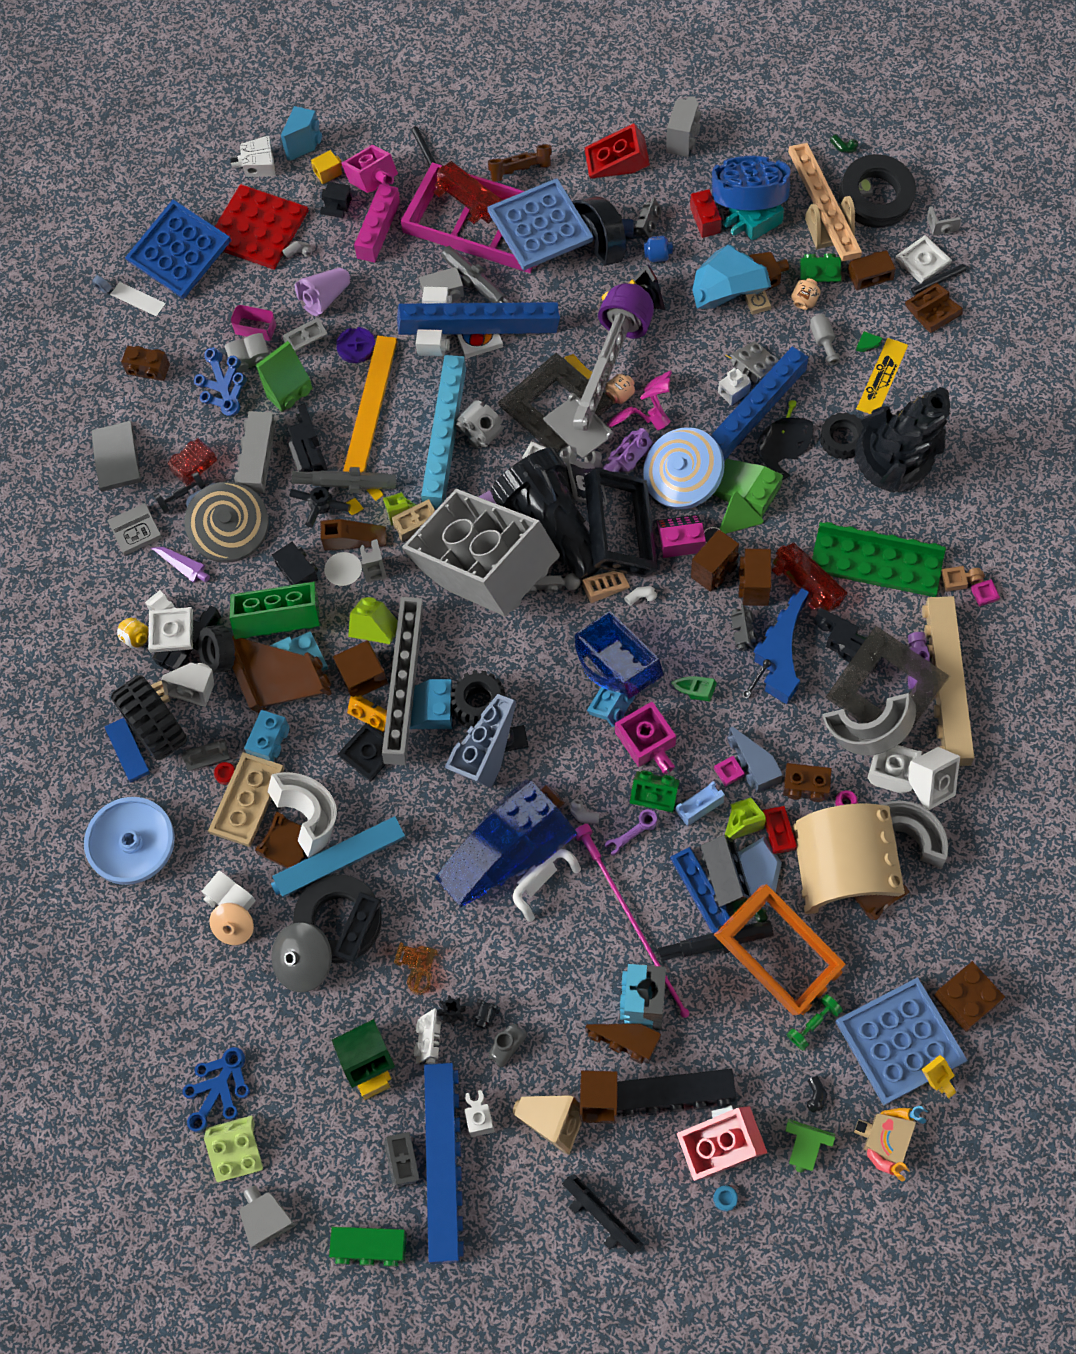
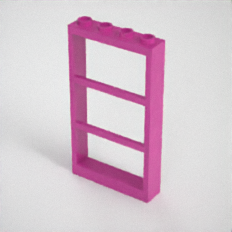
M432 163L401 220L402 231L418 238L446 247L451 246L453 249L523 271L513 254L496 249L502 238L499 229L490 247L457 237L479 193L505 200L525 191ZM441 181L473 190L451 234L419 224ZM533 267L524 270V272L531 273Z

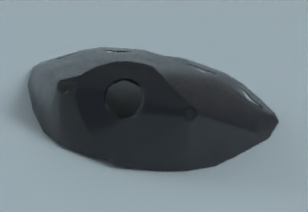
M782 418L776 420L763 430L757 440L756 453L767 468L783 473L782 480L788 478L790 474L783 470L778 462L785 458L798 460V457L807 450L813 435L812 421L805 418ZM806 425L808 426L806 428L807 434H805L804 430H802V428L806 427ZM802 441H804V442L801 444L800 448H798V443H797V442H802Z

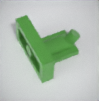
M788 1119L785 1131L797 1135L789 1164L795 1165L796 1171L800 1173L804 1172L805 1169L813 1171L820 1144L833 1147L835 1134Z

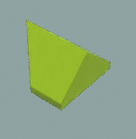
M402 492L383 498L391 526L393 525L392 517L416 506L415 503L405 498Z
M751 797L730 804L732 809L725 831L726 836L736 839L764 829L765 815Z

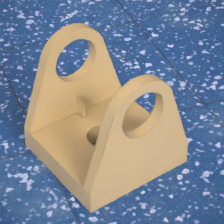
M846 196L839 207L855 237L854 203L850 196ZM811 204L806 212L805 220L816 249L834 246L820 218L817 205Z

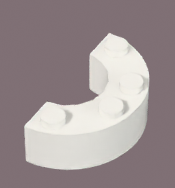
M424 287L422 303H452V296H448V287ZM418 329L416 337L418 356H444L445 351H449L450 340L447 336H451V334H442V330Z
M289 772L272 774L268 788L269 795L277 808H295L307 817L308 821L302 824L298 842L307 857L317 854L329 842L336 820L337 808L332 795L322 784L308 776Z

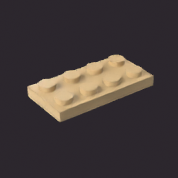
M243 752L208 832L212 835L251 847L271 801V796L268 793L272 774L283 773L284 766Z

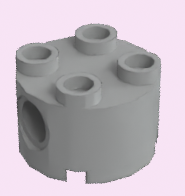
M475 400L458 417L455 424L456 429L464 433L469 438V443L475 448L479 446L487 447L504 429V426H500L502 420L497 413L487 404L484 407L481 406L482 402L479 400Z

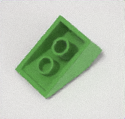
M288 341L256 364L267 398L281 412L291 408L298 399L307 396L313 389L308 374Z
M726 459L721 483L713 495L730 502L733 492L737 491L762 518L781 488L783 475L765 466Z

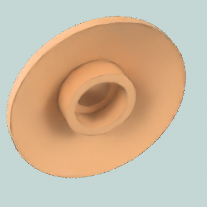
M220 904L213 910L210 916L211 930L223 943L240 945L245 943L253 933L254 923L251 915L238 904Z

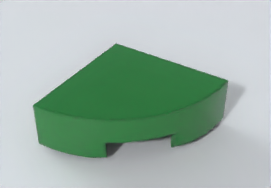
M864 331L856 351L866 352V350L877 348L883 338Z

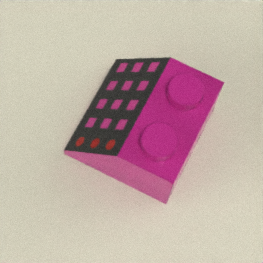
M698 514L657 520L663 558L697 554L706 543L703 524Z

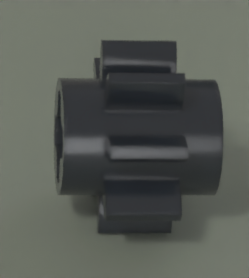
M448 995V1000L445 1002L439 1001V1006L442 1009L437 1010V1016L443 1017L442 1024L448 1022L454 1026L457 1020L463 1021L464 1016L461 1013L466 1011V1006H460V997L451 999V996Z

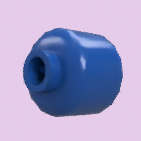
M666 236L649 237L647 242L644 243L645 258H648L651 263L668 261L669 255L673 254V243L669 242Z

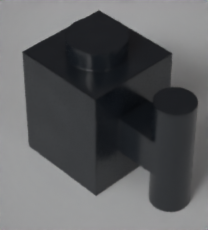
M328 182L326 189L322 191L321 198L324 201L325 207H321L320 214L344 218L353 197L350 185Z

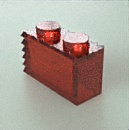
M196 438L187 443L183 451L174 454L167 464L171 472L183 484L188 486L194 481L192 473L197 471L201 475L217 461V458L206 444L199 438Z

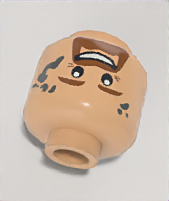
M813 279L800 280L791 295L794 301L793 304L803 310L813 308L821 291L817 286V282Z

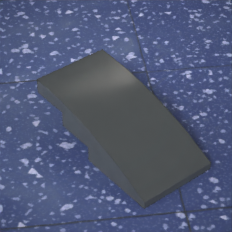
M127 421L92 430L95 466L101 492L142 482L132 422Z

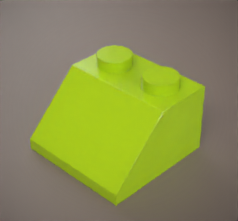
M372 597L362 598L350 612L348 637L391 644L396 637L398 620L383 602L376 601Z

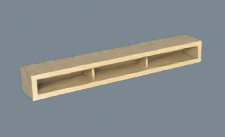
M954 596L928 597L926 605L922 606V616L927 620L924 633L926 638H929L927 648L932 662L931 671L934 678L932 698H936L937 704L934 705V717L939 720V725L936 726L937 739H941V746L939 747L959 755V766H971L974 760V750Z

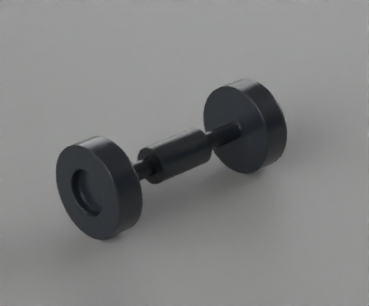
M197 471L191 474L195 482L187 487L185 485L172 492L173 495L164 500L159 493L154 496L164 514L170 511L166 505L167 502L189 493L188 490L196 485L200 490L206 487Z

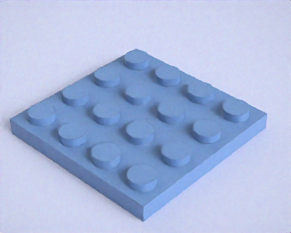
M557 178L488 206V213L523 271L593 242L592 233Z
M918 977L835 1021L883 1106L929 1083L922 1069L939 1055L946 1059L951 1070L968 1061Z

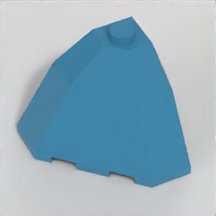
M726 245L717 250L696 271L692 290L697 309L716 308L740 294H759L771 287L767 268L762 264L754 262L748 255L735 250L736 248L732 245Z

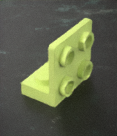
M253 1116L206 1128L204 1141L217 1182L263 1169L254 1136L255 1123Z

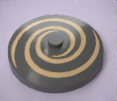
M219 482L202 489L189 503L184 520L187 537L194 549L205 558L222 563L236 562L253 554L264 542L269 527L268 513L259 495L249 487L235 482Z

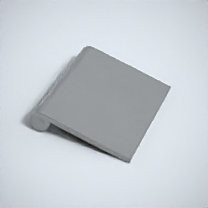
M572 393L567 401L545 416L543 420L569 446L576 447L577 454L583 459L614 435V432L595 413L592 415V421L588 430H576L573 426V420L581 400L575 393Z

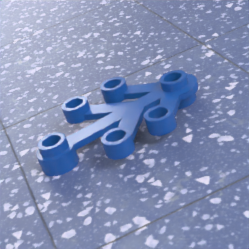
M213 347L208 348L204 353L205 360L211 364L217 382L207 379L202 374H198L194 378V384L200 388L206 387L221 392L223 399L213 397L208 391H203L200 394V401L207 405L213 404L221 407L222 413L226 416H234L240 411L238 396L247 381L245 375L240 372L235 373L237 368L240 367L241 361L234 355L230 356L227 359L229 367L224 377L220 366L223 358L221 351ZM232 380H233V382L235 383V385H234L233 390H232V392H231V394H230V392H229V387H230L231 382H232Z
M236 1047L229 1048L224 1052L221 1059L196 1065L194 1071L199 1078H206L211 1071L222 1069L218 1077L194 1085L187 1084L184 1086L183 1095L187 1099H194L197 1094L210 1090L199 1112L192 1113L187 1119V1126L191 1131L201 1133L207 1128V1116L219 1095H221L224 1106V1117L228 1120H234L238 1116V1110L233 1105L227 1081L232 1073L236 1083V1096L240 1099H245L249 1096L250 1089L245 1084L241 1070L246 1060L245 1054L241 1049ZM237 1056L238 1061L234 1064L230 1063L231 1057ZM200 1067H206L204 1074L198 1073ZM245 1087L246 1093L239 1095V1089ZM194 1088V1093L188 1096L186 1094L187 1090ZM233 1108V1116H227L228 1109ZM201 1119L202 1125L196 1128L194 1125L195 1121Z

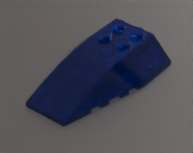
M525 779L488 811L466 840L449 858L435 879L461 908L487 894V890L497 886L498 888L505 884V880L515 875L518 877L526 873L525 870L535 865L537 867L578 833L555 804L531 780Z

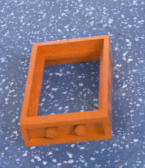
M767 884L760 886L714 934L792 1015H804L812 1007L811 1002L813 999L821 997L827 991L826 985L831 980H837L843 973L841 969L846 965ZM766 902L828 964L826 969L796 1001L734 938Z

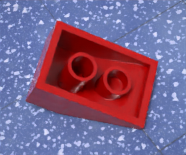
M635 123L584 147L588 173L591 179L631 174L650 165L645 136Z

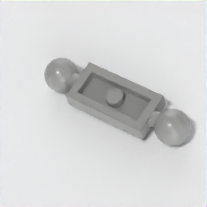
M574 573L566 575L565 578H561V575L545 576L537 581L527 594L536 593L537 590H545V592L549 593L557 592L558 589H562V586L569 590H575L580 586L581 580Z

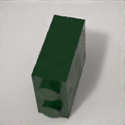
M374 1019L332 1039L342 1069L352 1088L395 1067Z

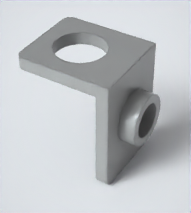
M933 206L929 207L927 220L933 236L939 234L947 235L959 230L960 217L938 221Z

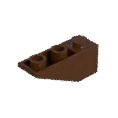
M344 519L320 521L321 542L324 551L361 548L362 545L365 548L371 547V541L376 539L379 547L387 546L386 526Z
M640 1023L587 1024L585 1027L588 1038L597 1043H600L602 1040L610 1044L609 1048L621 1054L624 1051L630 1054V1059L639 1064H643V1062L649 1064L661 1040L660 1033Z

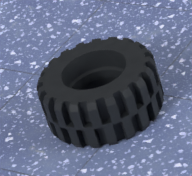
M136 675L112 692V701L156 761L163 760L186 744L188 738L144 676Z

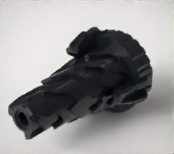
M939 387L932 392H926L922 397L918 396L915 401H910L896 414L891 413L889 406H882L874 409L871 412L872 414L862 419L861 423L864 428L856 443V463L859 465L860 472L864 474V477L871 484L889 492H904L916 487L929 474L935 463V456L942 454L945 449L946 430L943 427L948 421L946 418L951 414L949 412V391Z
M547 447L528 455L505 471L495 481L490 490L494 501L500 506L539 520L560 554L558 558H560L565 566L568 565L579 579L583 580L592 577L601 569L593 567L590 533L584 525L586 520L575 506L578 501L573 497L567 466L555 448Z

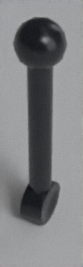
M769 659L763 661L761 670L749 688L743 691L742 695L744 698L752 696L751 691L766 668L771 666Z

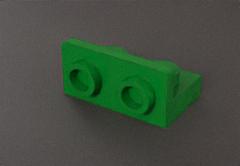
M646 770L637 771L633 780L630 804L673 813L680 780L670 775L659 776Z

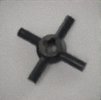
M316 487L310 493L295 489L290 491V497L308 501V505L312 510L305 525L310 528L314 526L318 514H324L330 508L349 512L351 505L332 500V496L329 493L330 487Z

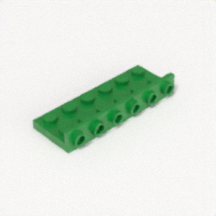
M820 522L809 572L936 597L946 547L936 543H923L916 539H902L895 535H882L875 531L857 530L850 526H837L831 522Z

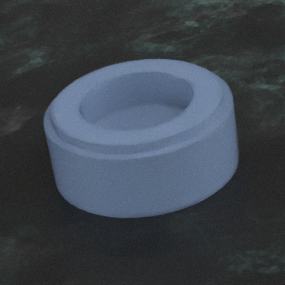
M98 275L92 280L93 285L105 294H108L112 289L111 285Z

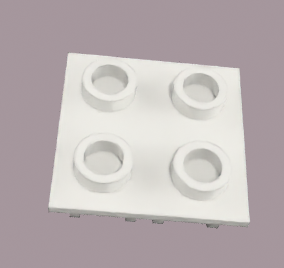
M437 1009L431 1010L417 1021L416 1032L419 1033L418 1042H416L414 1047L416 1064L426 1060L427 1064H435V1060H438L439 1047H433L439 1046V1042L434 1041V1039H440L438 1034H440L441 1021L436 1016Z

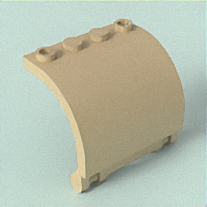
M877 804L834 806L810 813L792 825V832L796 837L795 842L803 887L802 898L806 902L804 906L805 914L818 913L820 907L844 898L862 895L901 896L905 894L889 806Z

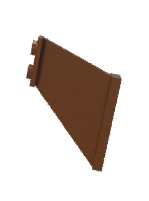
M232 636L235 648V660L232 668L251 710L260 713L261 710L265 711L267 706L322 694L328 696L332 694L329 688L331 682L323 674L321 669L323 664L317 656L314 657L308 652L300 655L243 638L235 639Z

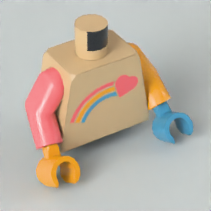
M916 1106L913 1109L895 1108L885 1110L880 1114H876L872 1124L858 1119L854 1133L867 1138L864 1150L867 1151L868 1158L878 1170L895 1175L900 1181H905L904 1176L900 1172L903 1170L910 1172L903 1161L916 1124L913 1120L915 1119L922 1124L926 1123V1119L919 1118L921 1112H928L925 1108Z

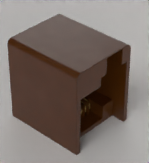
M368 640L333 656L337 670L350 696H363L388 684L385 672Z
M581 1070L580 1122L617 1123V1071Z

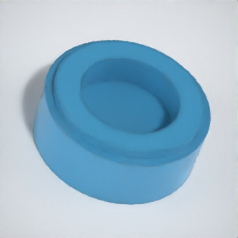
M721 1186L715 1191L713 1201L719 1210L727 1212L736 1207L738 1195L732 1187Z

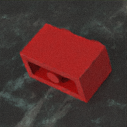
M710 190L692 193L690 209L701 237L719 234L721 232V217Z

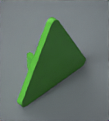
M735 491L730 499L720 530L726 534L762 524L764 520Z

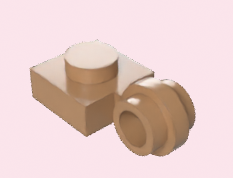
M964 566L942 569L946 592L966 589L968 587L967 581L975 585L983 582L985 578L984 572L980 568H972L968 573H965Z

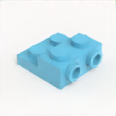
M311 631L292 640L289 636L270 645L300 655L308 652L321 660L323 664L322 671L329 669Z

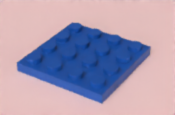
M172 199L125 259L184 300L232 240L228 235Z

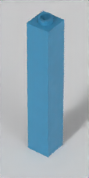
M394 816L273 875L274 882L271 883L276 896L281 894L282 898H285L308 887L320 878L332 875L405 839V835Z

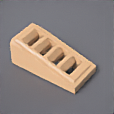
M616 571L582 580V586L590 603L630 588L624 574ZM618 576L622 584L618 585L615 577ZM607 580H611L612 587L609 586ZM602 582H603V584H604V586H605L604 589H602V587H601V585H600V583H602ZM596 585L598 590L594 591L592 586Z

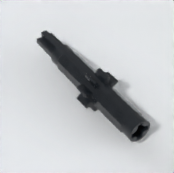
M770 920L745 925L734 938L739 944L772 937L774 936ZM715 933L682 940L680 943L658 948L661 961L682 956H693L723 949L724 954L730 951L714 936Z

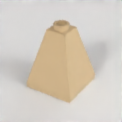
M570 1095L521 1097L520 1100H517L513 1108L514 1115L563 1153L569 1155L582 1123L580 1122V1103Z

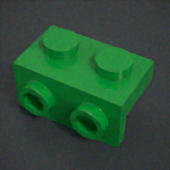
M804 254V258L799 259L800 280L809 278L816 282L841 281V258L836 257V254H824V257H816V254Z

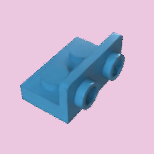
M608 675L588 707L587 712L591 716L607 720L612 727H615V723L623 719L626 710L633 702L636 691L629 681Z

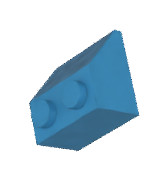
M293 107L281 134L287 160L291 161L314 151L317 143L320 144L322 133L320 132L319 120L314 110Z
M429 679L415 686L410 729H452L453 708L450 696L451 692H453V684L451 679Z

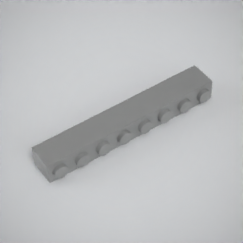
M401 597L382 749L384 764L406 765L423 618L422 598Z

